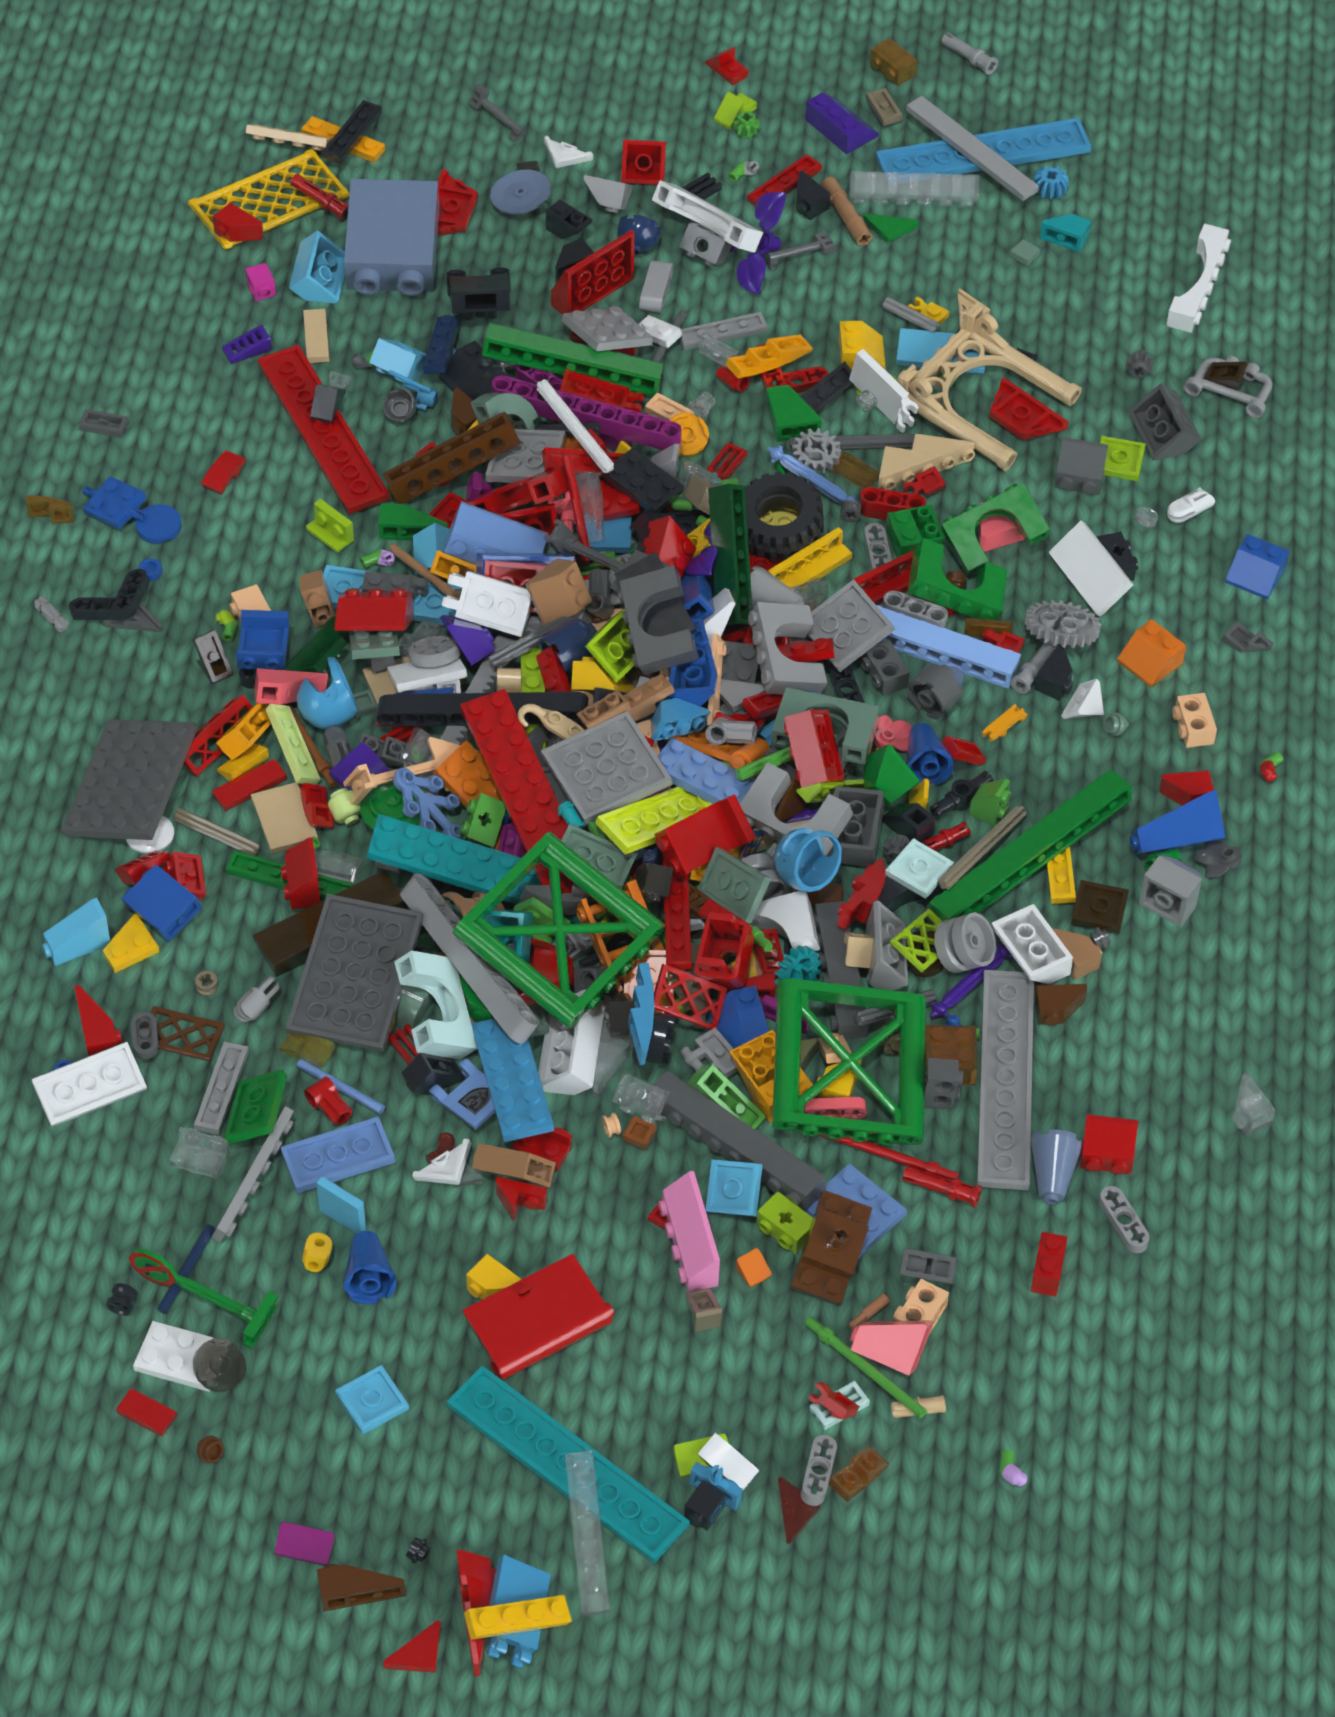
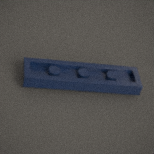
M459 315L437 317L422 366L424 374L446 373L461 323Z

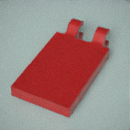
M565 369L559 390L640 412L642 406L634 401L643 402L644 398L642 393L630 392L628 387Z

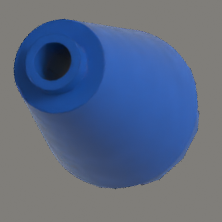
M926 723L914 725L909 731L906 764L920 782L923 779H928L929 784L935 783V786L939 785L952 774L953 758L930 725Z
M361 1231L355 1234L352 1239L343 1288L349 1294V1298L352 1301L361 1304L378 1303L379 1298L385 1296L387 1299L393 1294L396 1289V1276L377 1234L372 1231Z

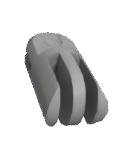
M273 976L263 980L257 987H251L237 1002V1005L234 1007V1016L240 1022L254 1020L269 1006V999L280 988V983L276 982L263 993L274 981L275 978Z

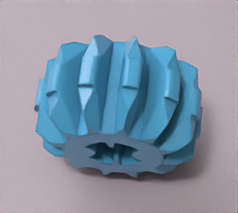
M1050 165L1049 168L1042 166L1041 170H1036L1033 182L1039 186V191L1035 194L1041 195L1042 199L1049 198L1051 201L1052 198L1060 199L1061 196L1066 194L1067 187L1069 186L1066 171L1060 170L1059 167L1052 168Z

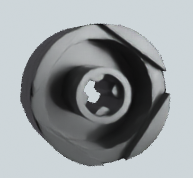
M928 664L908 683L907 695L915 708L919 711L923 708L929 712L926 716L939 719L961 698L964 690L952 676L953 672L947 665Z

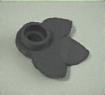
M1222 841L1208 842V849L1199 850L1193 856L1194 862L1207 865L1205 878L1224 875L1229 869L1238 867L1242 859L1241 851L1238 848L1229 847Z

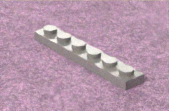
M285 1106L275 1122L273 1133H269L211 1239L220 1243L225 1235L231 1236L237 1223L233 1222L235 1216H242L248 1205V1202L244 1201L248 1194L253 1196L260 1184L256 1180L259 1173L264 1176L271 1164L267 1160L269 1155H276L282 1144V1141L278 1140L282 1133L287 1135L294 1123L289 1120L294 1112L292 1109Z

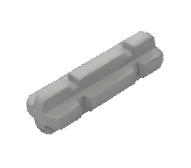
M40 596L38 599H35V608L42 612L41 614L52 625H55L54 628L58 632L68 629V621L61 616L52 604L48 603L49 601L45 597Z

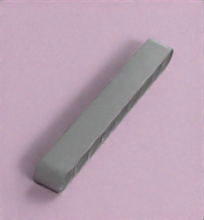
M415 873L401 891V898L412 911L424 914L422 925L507 1035L515 1042L524 1044L538 1026L539 1020L500 972L452 934L460 919L433 884L425 876Z

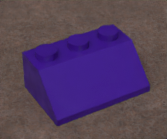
M822 92L807 101L806 121L845 154H849L879 136L877 131L841 101Z

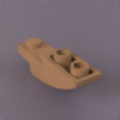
M661 673L625 695H622L618 690L608 694L603 699L578 712L577 717L588 729L626 711L629 712L634 721H637L656 711L655 703L675 691L673 685Z

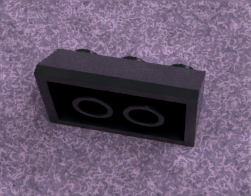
M476 341L457 349L449 360L446 373L439 374V378L452 392L458 387L473 401L481 395L492 393V380L495 377L501 375L511 376L493 358L482 356L483 348Z

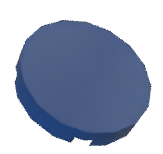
M157 504L144 508L142 511L147 513V519L144 522L138 519L135 520L136 530L140 538L148 543L161 544L168 539L171 541L177 537L182 528L180 514L176 509L168 505Z

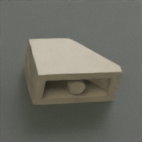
M693 474L683 495L697 509L710 515L708 488L716 487V485Z

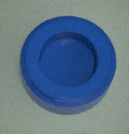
M145 559L139 564L138 569L146 571L149 581H155L161 577L162 565L158 560Z

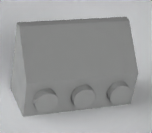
M878 900L874 901L866 922V934L873 938L871 963L867 979L873 988L894 991L908 985L907 959L890 944V940L905 928V923ZM901 938L898 940V942L906 947V939Z

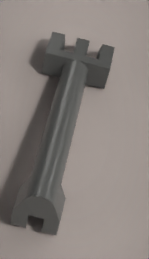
M476 84L474 88L476 91H473V98H470L469 104L476 110H481L483 107L509 127L512 130L509 139L512 141H517L524 137L526 131L487 99L490 92L485 87Z
M824 232L815 234L813 242L767 253L764 260L768 268L773 271L778 266V259L818 249L823 255L835 252L837 246L829 238V235Z

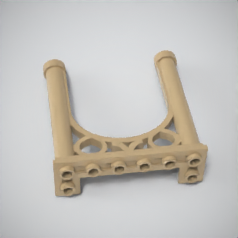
M978 301L972 308L968 307L964 312V323L961 330L956 335L953 334L944 347H939L935 355L930 360L927 359L919 371L916 370V366L913 364L906 371L903 370L899 374L897 382L909 393L908 398L918 405L917 413L959 440L975 442L974 449L997 463V467L1007 471L1015 462L1017 452L966 421L953 410L949 402L948 391L955 379L975 367L985 365L1001 366L1016 372L1069 407L1079 398L1082 387L1075 383H1069L1011 347L995 332L998 329L997 321L990 314L983 313L982 303ZM973 349L979 353V356L970 358L966 357L963 353L966 350ZM957 356L958 362L952 363L951 361ZM941 372L943 374V379L936 376ZM932 386L939 387L941 392L931 394L933 391Z

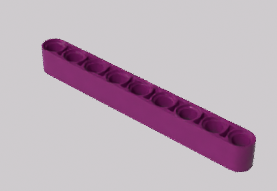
M502 375L492 380V393L517 394L533 406L539 417L563 423L539 393L537 384ZM555 390L581 423H600L601 434L659 450H664L673 444H679V449L681 448L682 429L676 422Z

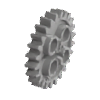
M1051 600V603L1042 601V604L1036 602L1035 606H1030L1026 612L1024 625H1026V630H1030L1031 635L1037 634L1036 639L1044 638L1045 643L1051 641L1054 646L1059 643L1064 648L1066 645L1075 648L1076 644L1083 647L1084 644L1091 645V642H1096V638H1099L1101 623H1099V618H1095V613H1089V609L1082 610L1081 605L1072 606V602L1064 604L1062 600L1059 603Z

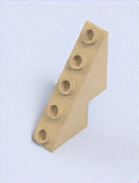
M915 434L912 450L885 446L878 488L892 490L907 482L915 481L916 475L934 466L940 472L958 464L969 462L975 457V442Z

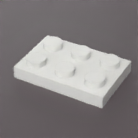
M152 1321L134 1362V1371L210 1392L227 1352L228 1342Z

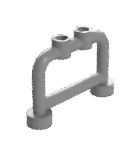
M1228 356L1226 360L1216 357L1204 360L1195 376L1189 377L1183 386L1185 393L1190 396H1198L1204 388L1247 403V414L1252 418H1260L1266 410L1264 402L1272 390L1273 384L1267 375L1259 372L1260 368L1255 363L1247 365L1243 378L1249 382L1257 380L1263 383V387L1257 397L1203 379L1212 362H1239L1235 356Z

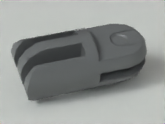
M329 726L322 736L333 768L352 750L343 729L338 726Z

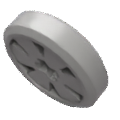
M448 636L423 638L413 643L408 649L410 663L421 668H436L454 662L461 654L460 647L454 638Z

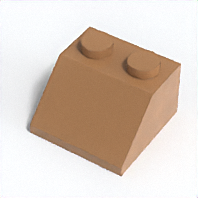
M557 558L525 584L543 624L550 623L563 616L575 615L592 602L576 561Z

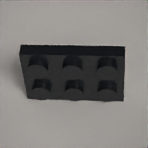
M633 447L614 462V469L608 473L603 472L602 475L604 479L648 512L654 513L660 512L683 493L685 487Z

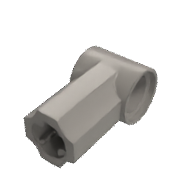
M720 717L715 719L706 730L707 740L714 745H721L724 742L748 744L756 742L757 726L755 722L730 721L727 718ZM715 727L722 729L724 735L718 734Z

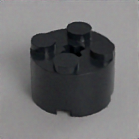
M654 1011L653 1030L646 1062L668 1064L670 1043L674 1035L675 1016ZM633 1047L632 1059L638 1060L635 1047Z

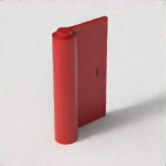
M573 1253L462 1310L465 1318L489 1354V1363L494 1374L501 1380L606 1327L613 1322L612 1317L615 1315L609 1302L603 1301Z

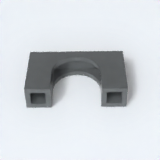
M674 565L619 581L621 590H618V596L621 604L625 605L626 611L622 612L626 626L629 625L631 632L627 633L630 646H634L635 654H632V658L636 668H640L642 673L646 675L699 659L695 640L689 629L660 637L649 635L643 630L644 617L651 607L657 603L684 595L680 575Z

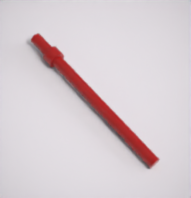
M817 1134L818 1136L951 1180L959 1177L958 1172L941 1167L940 1163L934 1161L926 1162L868 1141L856 1142L853 1138L845 1137L831 1139L827 1135Z

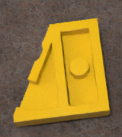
M134 914L103 949V955L114 973L159 953V946L137 914Z

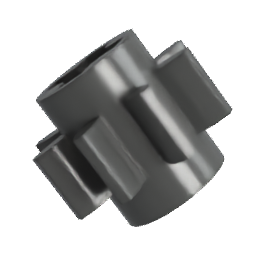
M1135 351L1133 355L1128 354L1126 370H1130V374L1136 378H1143L1146 373H1152L1154 358H1149V354L1145 351Z
M900 834L894 835L892 840L886 838L882 854L886 855L887 861L891 863L893 854L899 855L910 843V840Z

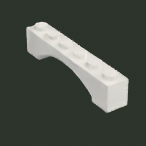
M661 180L657 185L652 201L705 226L723 237L724 241L733 246L755 253L763 234L762 231L678 185Z
M1208 224L1203 225L1198 238L1196 254H1200L1204 271L1198 282L1188 292L1180 297H1174L1169 309L1166 326L1192 333L1194 326L1199 325L1202 317V312L1200 311L1205 310L1208 302L1206 296H1211L1214 286L1212 281H1217L1220 269L1218 266H1223L1225 254L1223 253L1228 252L1230 248L1229 230Z

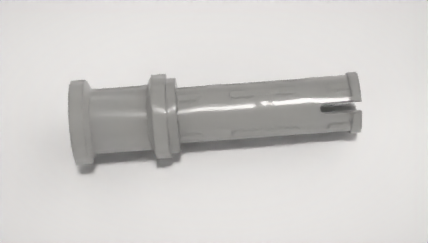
M951 33L943 36L941 41L943 45L968 59L973 67L981 68L986 75L992 74L997 68L998 59L989 57L985 54L984 50L971 47Z
M1051 641L1044 643L1031 661L1021 666L1020 673L1010 681L1015 691L1021 694H1026L1030 691V685L1036 681V674L1057 645L1054 646Z

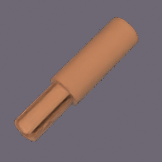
M882 1293L848 1323L849 1327L854 1330L856 1326L859 1327L865 1321L871 1319L890 1303L889 1298Z

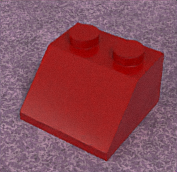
M310 837L284 855L285 866H281L282 881L287 880L288 885L283 886L285 900H290L291 910L308 908L320 902L313 837Z
M1087 1114L1082 1137L1083 1147L1079 1168L1090 1171H1108L1115 1174H1131L1138 1120Z

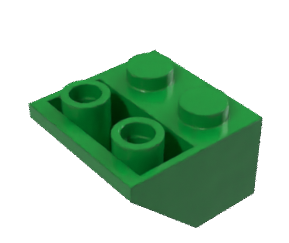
M932 504L887 514L886 533L897 558L915 550L922 538L939 544L945 541V535Z

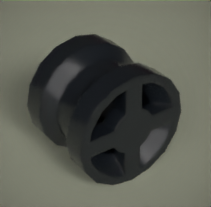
M114 1284L111 1290L113 1295L108 1298L106 1307L118 1315H130L133 1309L132 1302L136 1301L138 1292L127 1284Z

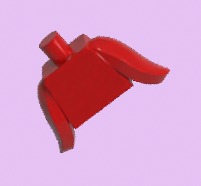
M531 938L529 964L559 988L556 946ZM567 956L569 987L571 988L574 987L573 959ZM519 989L517 991L526 1005L540 1006L522 990Z

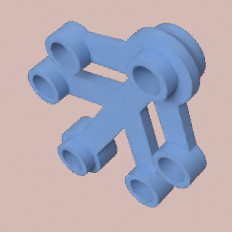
M407 768L398 769L393 777V783L399 791H402L404 814L412 818L419 813V826L428 827L430 830L435 831L436 825L430 819V813L444 829L442 831L443 834L456 838L462 837L459 834L461 826L452 824L436 807L441 806L452 811L459 806V798L455 794H449L447 797L427 794L419 788H428L431 792H438L444 786L443 780L439 776H433L430 779L416 777ZM413 795L417 799L418 804L413 801Z

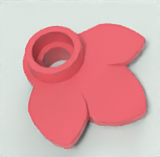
M888 715L880 716L876 728L877 731L874 735L875 745L880 749L891 744L893 748L906 752L909 731L912 725L903 720L893 722Z

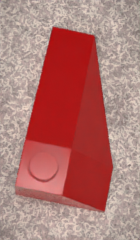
M456 1550L463 1611L489 1606L496 1568H492L491 1560L488 1557L465 1550ZM466 1624L474 1677L480 1676L487 1637L471 1640Z

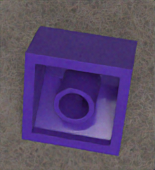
M447 615L439 617L471 665L495 650L492 645L495 640L485 626H479L477 623Z

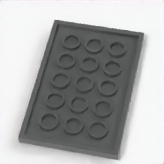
M108 719L61 829L64 836L153 840L197 731L195 723Z
M327 894L285 1028L287 1033L384 1052L404 986L399 982L394 961L415 950L424 914L422 912Z

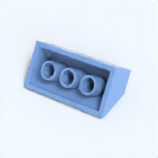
M461 501L445 539L444 552L475 564L477 553H543L546 540L543 537L545 534L548 535V533Z

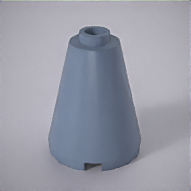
M1048 1129V1133L1040 1135V1130L1032 1134L1031 1140L1038 1196L1043 1199L1044 1203L1054 1205L1065 1198L1083 1147V1139L1080 1138L1078 1141L1076 1134L1064 1130Z

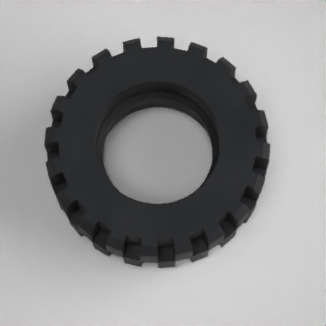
M775 472L774 475L767 473L762 475L760 479L755 478L750 482V486H745L749 552L754 555L758 553V557L770 558L771 561L778 562V559L786 560L821 538V533L824 529L823 503L820 493L816 491V487L809 482L807 484V479L802 476L797 478L794 473L782 474V472ZM775 508H788L799 514L794 521L780 526L770 525L760 520L763 514Z

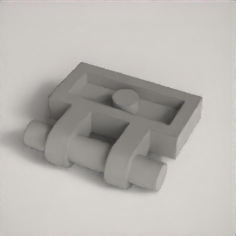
M716 1028L695 1039V1046L698 1049L692 1052L689 1047H684L680 1052L685 1058L684 1062L687 1066L695 1071L703 1065L700 1060L706 1058L726 1078L738 1072L729 1054L733 1047Z

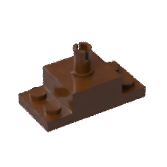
M823 1189L790 1288L840 1306L848 1281L854 1274L869 1228L867 1223L872 1207Z

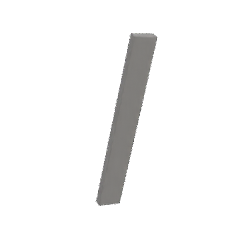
M923 96L906 105L907 112L1022 201L1039 191V186Z

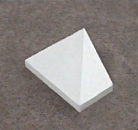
M1098 679L1079 684L1061 715L1063 719L1104 715Z

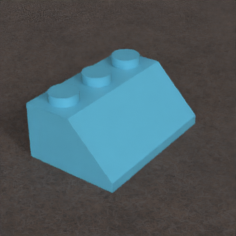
M315 231L300 242L289 288L305 301L337 303L345 276V251L321 232Z

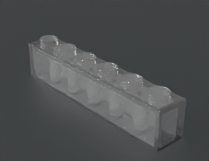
M850 171L849 200H854V203L865 204L866 200H875V204H888V201H896L897 205H909V201L918 202V205L929 206L931 202H939V206H952V203H961L962 207H973V204L979 201V175Z

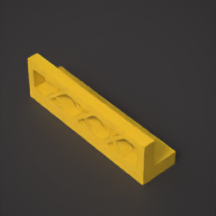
M838 527L774 566L768 572L798 593L851 560L853 553L842 544L843 531Z

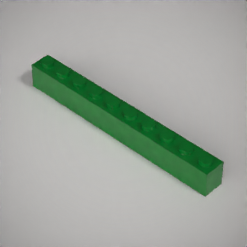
M1111 769L1098 776L1090 785L1079 790L1075 796L1063 802L1050 814L1045 815L1041 821L1026 829L1022 835L1007 843L1003 849L991 855L977 868H973L969 874L960 879L950 889L935 896L929 902L930 910L942 921L975 912L979 914L1132 800L1131 784Z

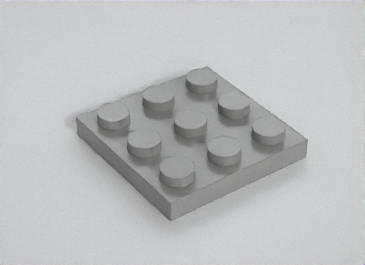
M612 306L609 309L594 308L591 311L575 310L572 313H563L562 322L595 351L652 345L653 336L619 307Z
M514 429L521 443L489 461L486 471L487 482L512 483L544 472L542 450L545 447L563 449L566 441V432L561 430Z
M853 579L811 611L814 625L807 635L812 641L818 638H833L835 658L828 660L838 672H841L892 633L895 628Z

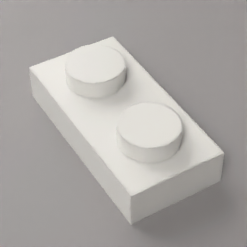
M650 315L639 323L641 327L645 328L653 336V342L669 348L682 336L680 328Z

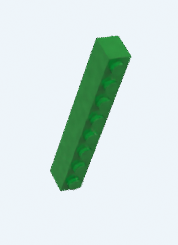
M489 323L482 352L484 357L564 375L565 369L628 387L630 388L629 391L655 396L658 391L663 369L662 363L607 350L595 351L590 346Z

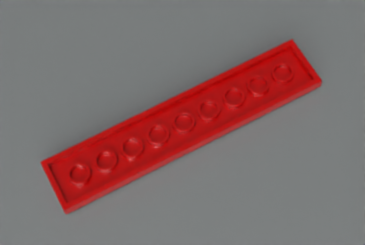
M295 345L258 358L260 369L348 515L390 500V493L339 410L332 424L310 419L316 385L323 384L300 346Z
M506 689L460 704L461 712L526 853L548 832H552L562 840L568 825L563 817L558 815L559 811L557 808L560 805L528 736L518 720V715ZM539 863L534 868L541 885H549L550 887L549 869ZM559 871L561 893H572L573 882Z

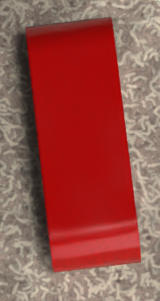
M867 487L860 494V513L868 518L887 520L888 513L925 506L926 500L918 494Z

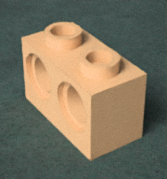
M1205 693L1177 696L1176 706H1173L1172 714L1174 720L1178 721L1179 737L1184 739L1186 748L1214 744L1217 728Z
M920 1279L916 1287H910L905 1298L907 1300L904 1306L900 1305L897 1308L893 1320H929L934 1322L931 1328L932 1331L947 1307L949 1292ZM926 1299L930 1302H923L921 1300Z

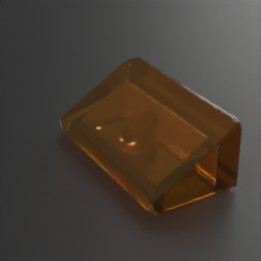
M966 618L964 635L982 637L986 629H990L999 635L1003 631L1012 633L1013 622Z

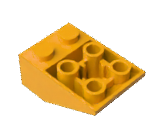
M773 1030L729 1051L756 1107L766 1116L765 1119L768 1123L772 1122L775 1060V1032ZM801 1067L799 1096L813 1085Z

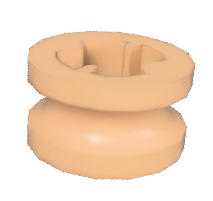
M611 1113L610 1117L602 1116V1124L606 1136L611 1138L612 1134L621 1135V1127L616 1113Z

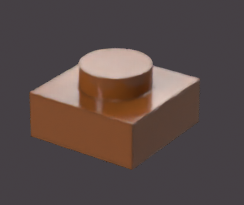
M633 1116L623 1134V1141L646 1150L657 1131V1125Z

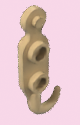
M526 704L518 711V720L523 726H528L524 719L525 713H533L538 716L549 731L563 740L584 731L580 725L560 712L543 709L535 704Z

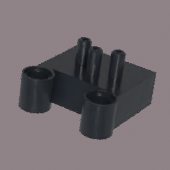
M502 267L490 270V275L466 276V272L463 270H450L446 273L447 295L451 297L452 313H464L465 320H472L473 312H476V316L480 318L485 316V312H488L490 319H496L497 311L510 310L509 293L511 288L509 269Z

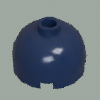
M628 215L622 216L618 224L617 237H621L630 230L635 232L634 255L646 253L657 245L661 226L659 228L656 227L657 222L641 215H634L633 219H627Z

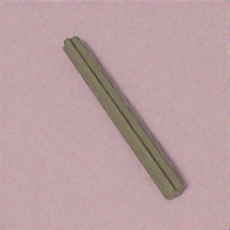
M1023 806L1014 807L939 879L940 888L945 890L955 885L1026 817L1027 812L1024 810L1025 808Z

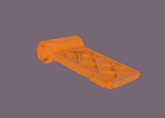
M706 728L699 732L671 737L706 755L729 762L730 766L734 769L763 758L766 751L770 748L769 744L761 738H756L754 744L724 742L721 745H714L706 738Z

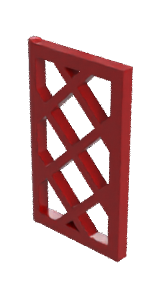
M662 964L654 991V1009L709 1030L717 1029L727 988ZM666 973L675 974L678 981L668 986L665 980ZM690 980L698 983L700 989L690 994L685 981ZM680 985L685 998L675 1002L670 990ZM710 988L719 991L718 999L713 1003L707 992ZM664 993L671 1005L668 1008L658 1004L660 996ZM702 993L708 1006L698 1011L692 998ZM688 1001L693 1014L688 1016L680 1013L678 1007ZM710 1010L713 1016L711 1024L702 1021L700 1017L701 1014Z

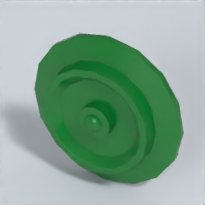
M393 781L377 785L361 801L360 814L364 823L372 830H374L378 814L414 825L420 824L419 813L412 818L404 814L402 791L395 787ZM419 787L424 793H427L424 788ZM413 795V801L418 804L417 799Z

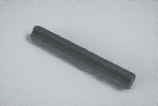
M563 616L557 618L490 655L488 661L491 667L496 669L536 647L540 641V636L572 617Z
M931 989L916 993L926 997V1006L931 1005L937 999V995ZM870 1007L857 1011L853 1019L857 1025L862 1026L895 1016V1010Z

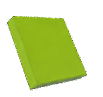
M1101 436L1100 444L1108 445L1104 475L1138 481L1146 444Z

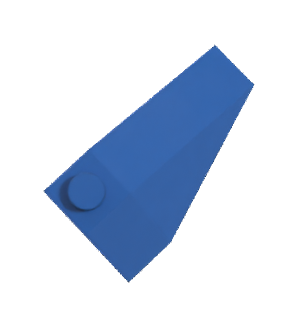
M756 986L731 990L725 996L717 1030L733 1049L769 1032ZM708 1010L707 1017L711 1024L713 1016L710 1010Z

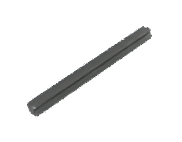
M915 434L836 436V442H840V449L885 448V446L895 448L913 447ZM795 437L789 438V449L791 451Z

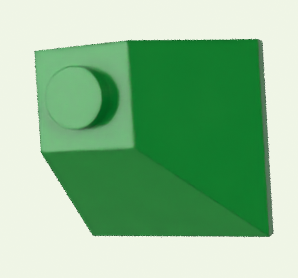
M891 744L868 755L864 765V789L884 791V807L894 802L920 782Z

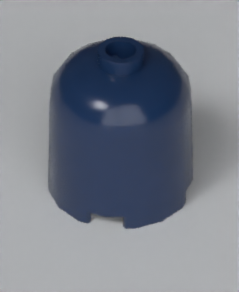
M570 618L540 636L538 645L541 652L551 645L556 646L559 650L557 657L568 675L572 672L573 661H582V657L593 656L585 645L597 630L591 623L587 624L579 618Z

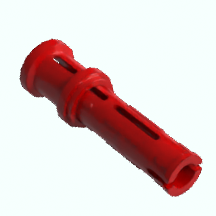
M298 173L293 176L290 182L291 186L320 203L325 211H330L337 215L339 220L344 221L347 218L349 203L342 202L334 193L329 194Z
M909 1165L906 1166L903 1173L902 1181L948 1195V1198L952 1201L957 1199L971 1204L973 1208H976L982 1192L981 1185L975 1187L963 1183L959 1178L947 1179Z

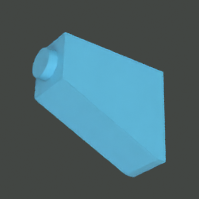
M98 899L90 900L44 932L45 943L42 944V949L46 958L51 957L56 966L106 947L110 942L107 918Z

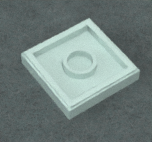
M913 838L885 870V874L926 899L939 884V879L954 865V862Z

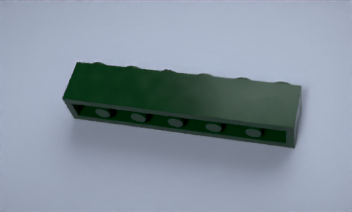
M725 484L708 488L712 545L717 547V554L713 561L714 595L716 596L726 588L730 590L735 601V606L725 628L734 629L751 626L748 623V615L752 611L745 486Z

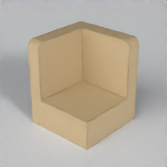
M845 932L844 943L847 945L845 965L870 968L873 938L869 934Z

